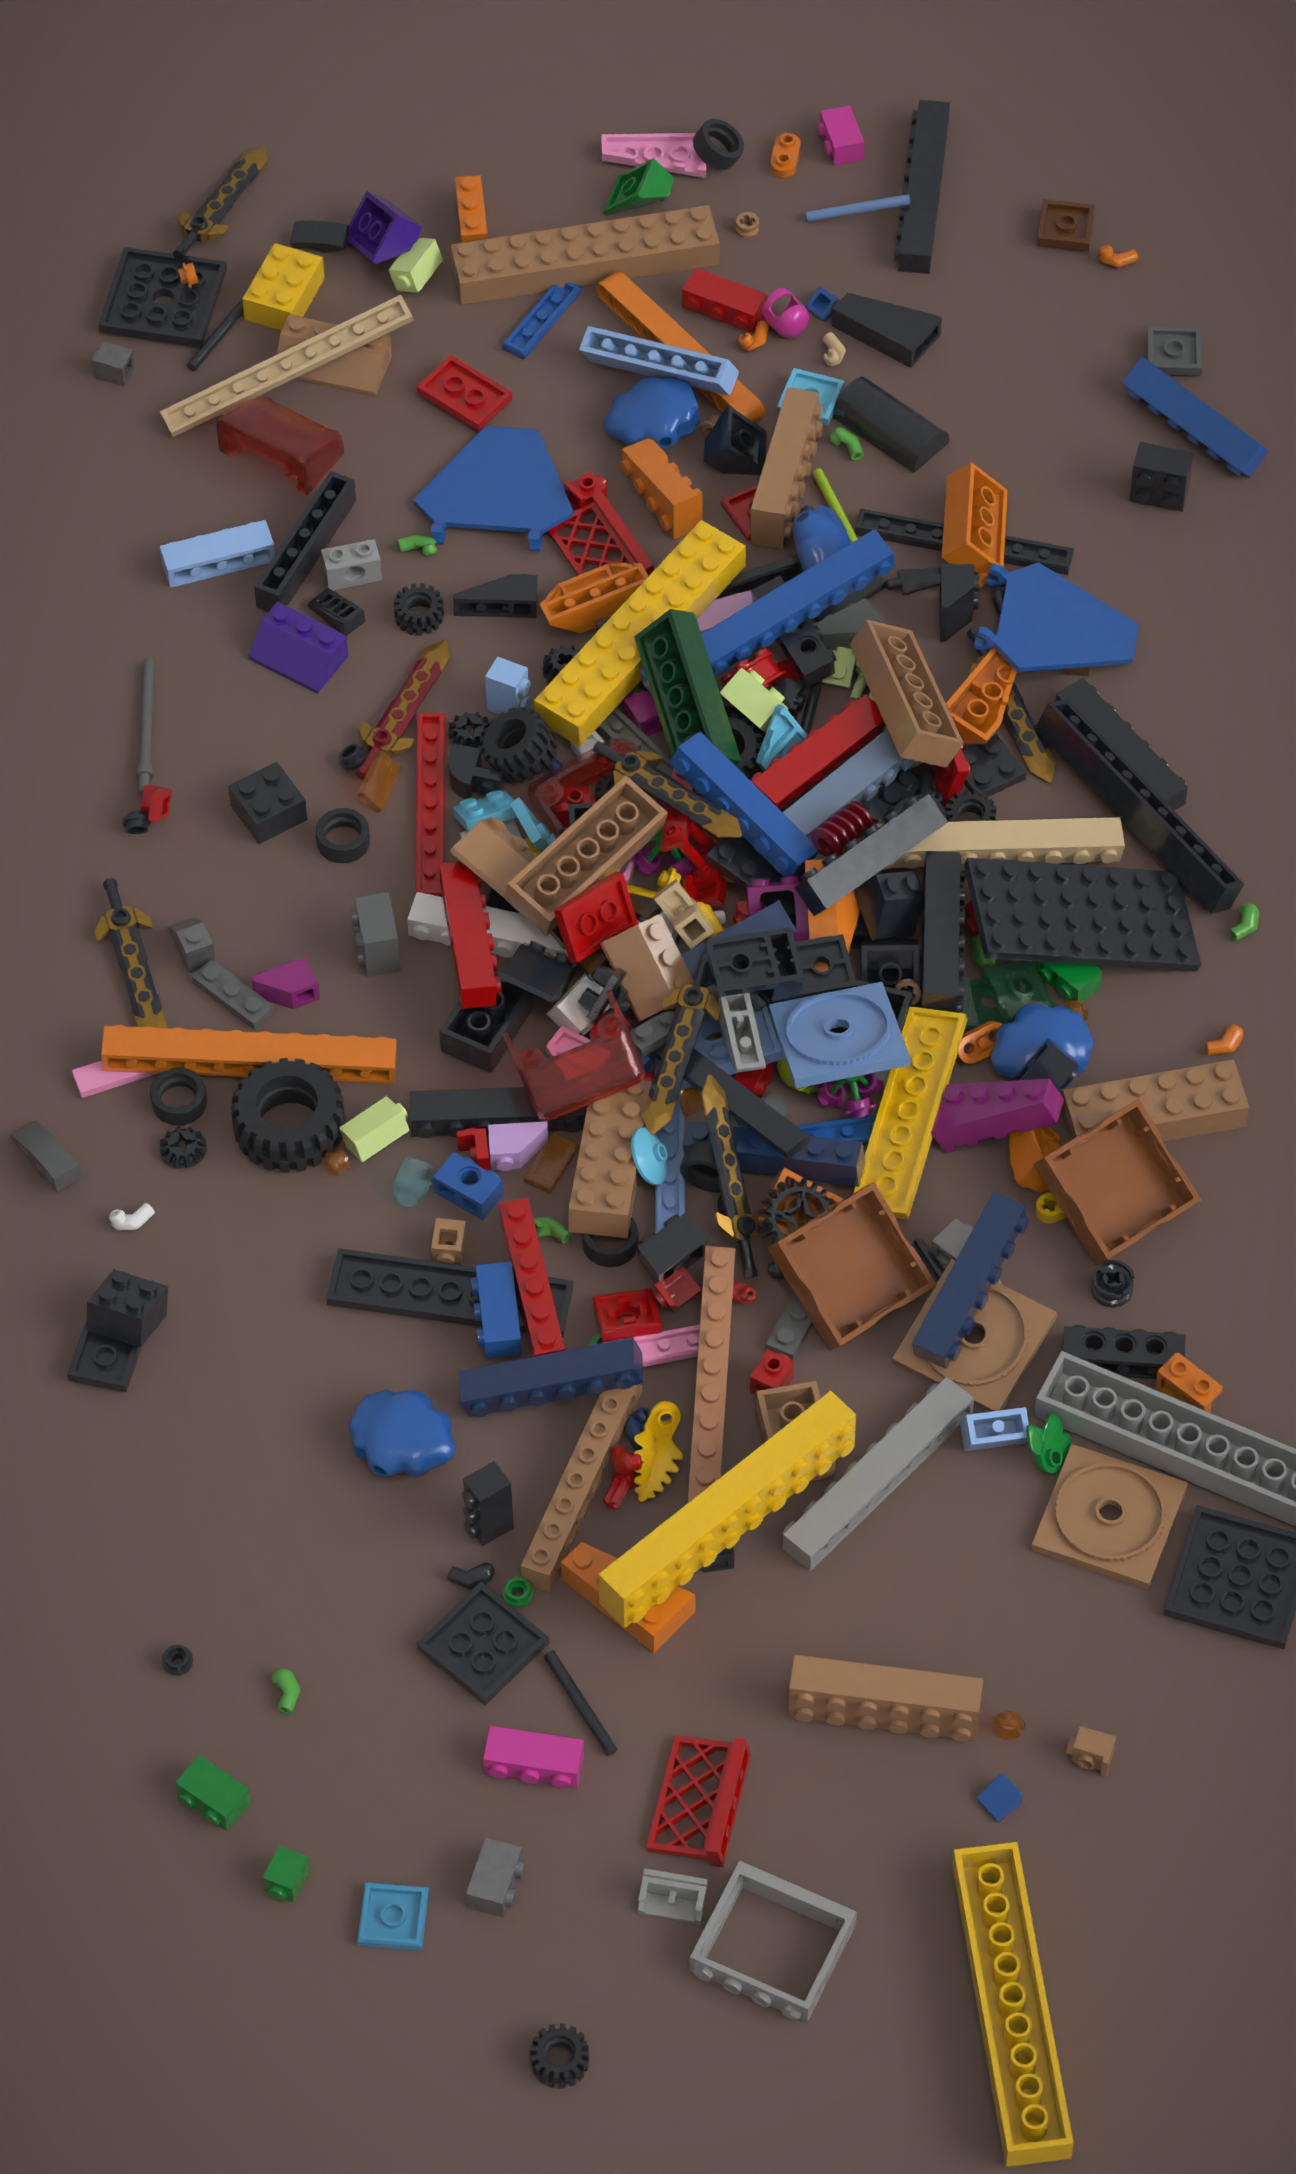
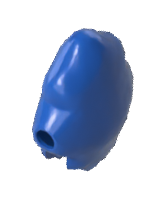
M657 377L643 378L629 391L615 397L612 401L611 409L605 416L603 429L611 438L622 441L627 446L649 438L653 439L660 448H668L677 444L681 438L691 435L695 427L700 423V415L697 410L698 404L694 392L686 380L675 377L662 379Z
M818 505L817 510L803 511L794 519V540L803 572L851 544L846 527L837 513L831 508Z
M1037 1003L1029 1004L1017 1011L1014 1022L1001 1025L997 1030L996 1044L991 1053V1064L999 1074L1012 1080L1049 1037L1076 1059L1079 1065L1077 1074L1085 1071L1086 1065L1089 1063L1094 1040L1081 1013L1074 1012L1062 1005L1050 1008ZM1072 1081L1068 1084L1064 1083L1059 1090L1068 1087Z
M385 1389L374 1394L365 1395L349 1422L348 1427L352 1433L350 1437L354 1445L355 1455L367 1460L370 1470L382 1477L400 1473H407L415 1477L422 1476L431 1469L448 1463L455 1454L456 1444L451 1433L452 1423L448 1415L434 1410L430 1398L416 1390H404L395 1393Z

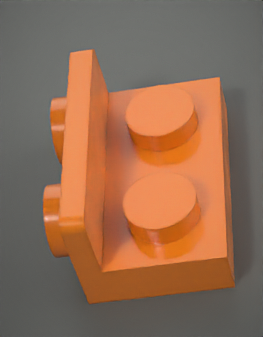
M1175 1353L1158 1370L1155 1390L1210 1413L1212 1402L1222 1393L1223 1386L1180 1353Z

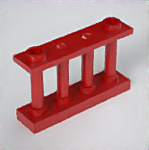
M673 768L672 778L695 793L696 790ZM667 805L666 811L668 814L664 824L660 849L664 853L679 848L695 865L692 884L697 890L720 882L723 874L704 860L710 850L723 837H717L702 827L699 829L691 819ZM689 835L698 844L697 850L688 842Z

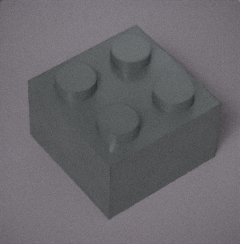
M389 892L355 897L356 909H350L354 942L357 944L359 966H365L367 977L401 971L398 935Z

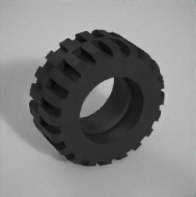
M280 1058L279 1062L272 1063L268 1061L262 1064V1068L258 1069L255 1067L248 1072L249 1078H242L238 1083V1089L233 1093L231 1113L236 1142L239 1143V1148L243 1154L249 1155L250 1161L256 1165L263 1163L264 1169L271 1171L277 1168L282 1173H289L291 1169H297L300 1172L306 1170V1167L309 1165L315 1167L321 1164L323 1157L327 1159L335 1152L334 1147H338L343 1139L339 1128L345 1124L344 1104L341 1089L327 1070L321 1072L319 1065L313 1062L305 1064L303 1059L295 1058V1061H288V1058ZM286 1103L301 1104L314 1111V1114L306 1122L294 1127H277L262 1119L269 1110Z

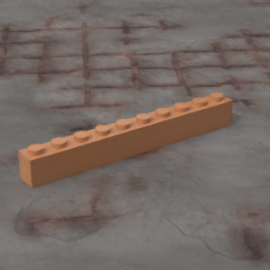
M705 1247L687 1504L721 1478L736 1248Z

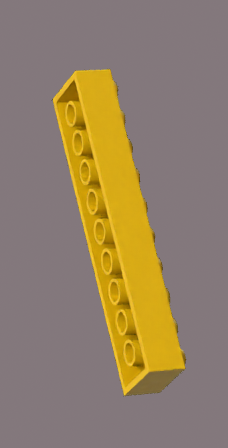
M701 520L535 698V712L539 713L552 731L580 747L642 680L640 670L644 669L634 636L669 609L693 612L697 620L746 566V545Z
M829 1391L600 1572L599 1604L623 1628H626L632 1622H639L646 1615L648 1609L655 1604L663 1603L669 1597L671 1591L678 1585L683 1586L687 1584L698 1569L712 1564L717 1554L725 1548L733 1547L739 1541L740 1536L747 1530L757 1528L763 1521V1518L771 1511L776 1512L781 1509L786 1499L794 1493L802 1492L809 1484V1481L816 1475L821 1476L826 1473L836 1459L840 1456L842 1458L847 1456L855 1446L856 1414L832 1391Z
M1018 1842L955 1849L952 1868L1006 2167L1071 2159L1074 2144Z

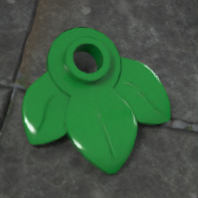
M1052 1412L1048 1414L1042 1429L1035 1425H1027L1026 1431L1029 1449L1035 1455V1464L1040 1471L1047 1474L1057 1473L1061 1469L1063 1459L1067 1457L1072 1444L1071 1435L1063 1433L1062 1421Z

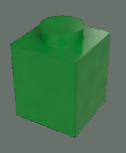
M279 1845L263 1876L265 1892L275 1900L284 1901L285 1899L294 1903L310 1871L308 1856Z

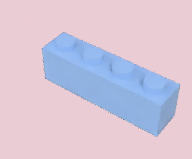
M266 520L178 542H171L160 546L162 565L171 588L270 563L275 556V548Z

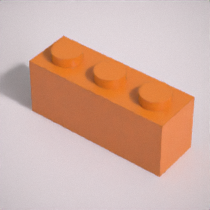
M481 175L455 177L461 243L488 239Z

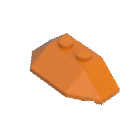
M608 563L557 584L539 605L549 625L581 634L596 628V621L611 617L649 576L642 563H634L633 565L627 563Z

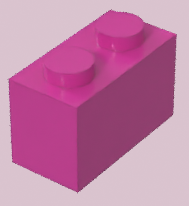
M847 105L820 111V122L816 124L819 138L823 137L825 154L831 157L833 165L864 160V139L851 106Z

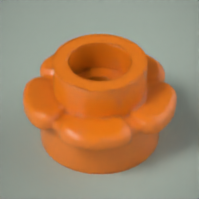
M184 262L182 264L183 268L178 269L182 284L188 283L189 288H192L191 285L199 283L193 262L189 264Z

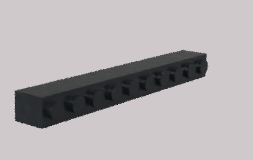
M1067 699L1048 703L1034 728L1043 737L1044 741L1050 744L1060 755L1061 759L1072 767L1079 778L1092 788L1095 794L1112 809L1117 817H1120L1130 828V831L1148 847V850L1165 865L1168 871L1177 877L1184 888L1192 893L1205 910L1211 914L1229 910L1243 888L1244 883Z

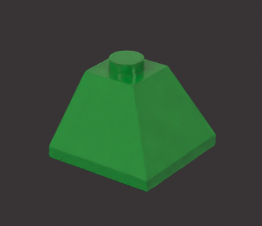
M652 158L618 176L603 213L609 215L648 206L659 200L663 201L670 195V188L675 178L657 160Z

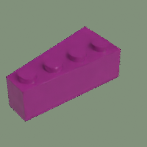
M1050 1078L946 1085L931 1134L943 1151L949 1153L955 1151V1147L967 1144L968 1147L979 1145L980 1140L994 1136L996 1140L1005 1138L1007 1134L1015 1130H1020L1023 1133L1057 1124L1064 1099Z

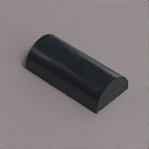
M859 377L853 380L844 389L834 407V419L913 473L949 443V434L866 377Z

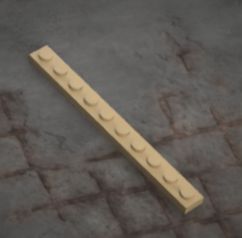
M399 295L160 411L172 437H175L414 321L413 316L403 297Z

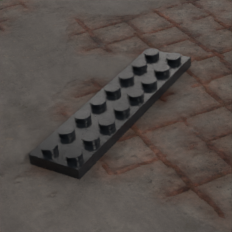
M338 1248L326 1298L327 1305L482 1326V1321H475L474 1303H479V1295L472 1294L471 1277H477L476 1267ZM548 1277L562 1338H564L574 1281ZM515 1287L520 1332L526 1333Z

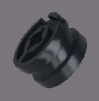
M1108 1260L1099 1264L1093 1272L1091 1287L1093 1298L1100 1305L1109 1308L1121 1307L1128 1303L1132 1297L1134 1285L1132 1269L1127 1264L1118 1260Z

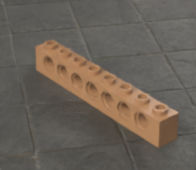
M642 1384L633 1385L628 1389L618 1388L604 1391L599 1395L521 1564V1578L527 1580L533 1588L551 1593L561 1571V1562L568 1556L612 1460L610 1451L613 1447L619 1445L625 1432V1425L641 1397Z

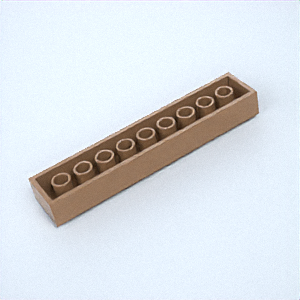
M706 205L451 244V257L461 305L547 292L551 286L558 285L559 288L565 287V283H573L579 287L593 285L616 271H621L629 279L716 266L720 265V242L710 206Z

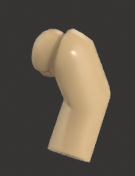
M829 332L823 337V342L829 348L828 353H824V360L829 366H837L841 363L846 349L835 334Z

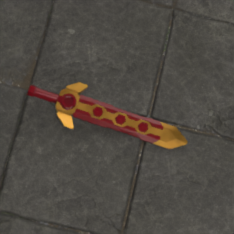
M446 640L437 642L424 649L411 669L410 675L373 731L367 722L364 721L362 723L359 733L363 746H366L369 754L355 773L359 779L365 781L369 777L380 756L386 758L393 754L394 757L409 750L414 743L413 738L401 737L416 715L417 709L430 688L437 681L450 659Z

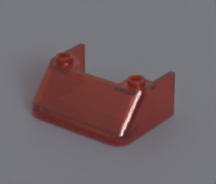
M610 738L602 742L622 756H626L631 752L637 754L636 751H640L634 742L628 739ZM592 748L531 783L527 791L529 801L551 833H554L558 838L564 832L563 826L551 810L560 805L564 800L565 793L563 788L586 787L598 780L599 777H603V773L606 771L610 773L611 769H615V764L593 752Z
M611 989L606 991L612 1013L601 1018L597 1024L600 1038L545 1059L543 1052L534 1047L516 1052L508 1032L502 1034L512 1064L535 1115L539 1119L552 1120L635 1086L644 1079L645 1070Z

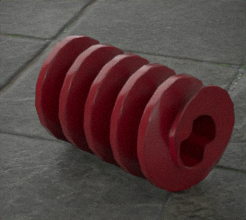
M851 801L843 809H840L835 815L827 819L826 822H823L819 828L814 829L811 832V841L821 855L828 857L836 852L839 856L843 852L841 847L854 838L858 840V838L864 837L862 832L873 826L874 823L862 804L857 801Z

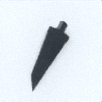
M941 567L897 570L898 578L886 579L887 590L900 588L904 596L940 585Z

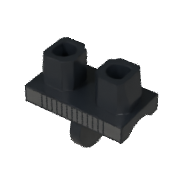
M603 965L598 967L591 980L603 987L602 992L599 995L588 987L578 1001L580 1005L589 1011L587 1015L589 1019L595 1021L598 1016H602L608 1004L611 1006L607 1013L615 1016L618 1010L627 1011L629 1009L630 1003L625 999L629 991L621 987L618 994L615 993L627 972L621 968L613 971Z

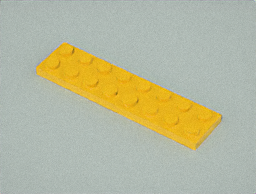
M909 1007L901 1034L910 1055V1066L890 1070L864 1156L865 1165L859 1187L855 1186L853 1192L855 1193L875 1182L896 1218L909 1219L933 1138L931 1131L946 1085L949 1084L967 1023L966 1014Z

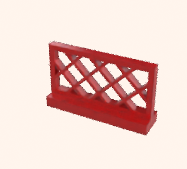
M602 491L592 495V502L574 511L573 517L547 531L577 575L584 573L586 564L601 567L608 563H625V560L628 562L627 564L632 565L634 563H642L648 576L654 571L653 564ZM591 512L596 516L594 524L581 523L582 517ZM564 527L573 528L570 538L558 536L556 532ZM578 529L591 531L589 539H576ZM596 532L607 533L609 535L607 542H595ZM572 546L585 547L583 556L571 555ZM591 548L604 550L601 559L588 557ZM609 551L621 552L620 561L606 560Z
M675 1735L646 1845L647 1852L709 1860L712 1866H724L751 1757L746 1739L734 1738L733 1742ZM681 1746L693 1747L698 1752V1754L684 1763L679 1757ZM715 1751L727 1752L725 1760L716 1766H713L707 1756ZM703 1760L710 1770L695 1779L688 1769ZM682 1772H685L691 1782L676 1791L671 1784L672 1780ZM715 1776L719 1781V1786L711 1793L706 1794L700 1784ZM696 1788L703 1798L688 1807L681 1797ZM678 1800L684 1810L669 1819L664 1813L665 1807ZM708 1804L712 1809V1814L709 1818L699 1823L693 1812ZM689 1816L696 1826L680 1835L674 1825ZM669 1828L677 1837L668 1844L656 1843L658 1835ZM701 1832L705 1838L703 1849L690 1848L685 1841Z

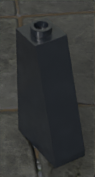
M848 292L841 300H837L831 309L832 327L909 368H912L941 336L942 317Z

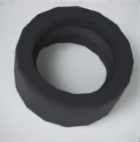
M709 119L704 122L694 135L693 147L696 154L707 165L718 170H726L731 168L742 155L744 141L740 133L728 122L720 119ZM710 137L719 140L728 152L716 147Z
M336 808L326 812L316 825L317 848L322 856L332 862L350 863L358 860L367 852L370 845L369 824L358 811L349 808ZM347 826L359 832V838L346 845H337L326 839L327 833L337 827Z
M172 1068L158 1075L151 1085V1105L154 1114L162 1122L170 1125H186L198 1119L206 1109V1088L202 1078L194 1071L186 1068ZM176 1086L188 1087L194 1090L196 1094L195 1099L191 1103L182 1107L165 1105L161 1100V1096L168 1089Z
M695 1142L690 1144L685 1151L680 1165L681 1175L687 1182L701 1190L721 1192L712 1143Z
M631 1216L628 1240L618 1248L608 1249L600 1247L594 1243L592 1234L582 1233L584 1253L589 1260L604 1267H617L629 1262L635 1256L639 1245L637 1223Z

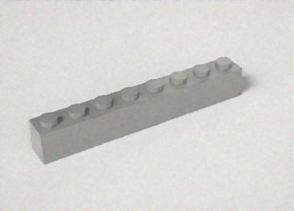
M948 1377L939 1384H933L919 1404L917 1402L912 1404L907 1410L905 1417L899 1423L894 1422L887 1429L884 1438L878 1443L873 1442L866 1450L865 1456L858 1463L856 1461L851 1463L846 1469L844 1476L838 1482L833 1481L826 1488L823 1497L817 1502L812 1501L797 1522L792 1521L786 1526L782 1534L783 1550L809 1571L815 1568L960 1426V1421L966 1415L973 1414L974 1398Z

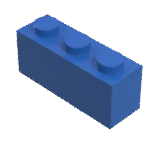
M512 1262L476 1265L477 1277H471L472 1294L479 1295V1303H474L475 1321H482V1329H477L478 1347L485 1348L486 1358L522 1354Z

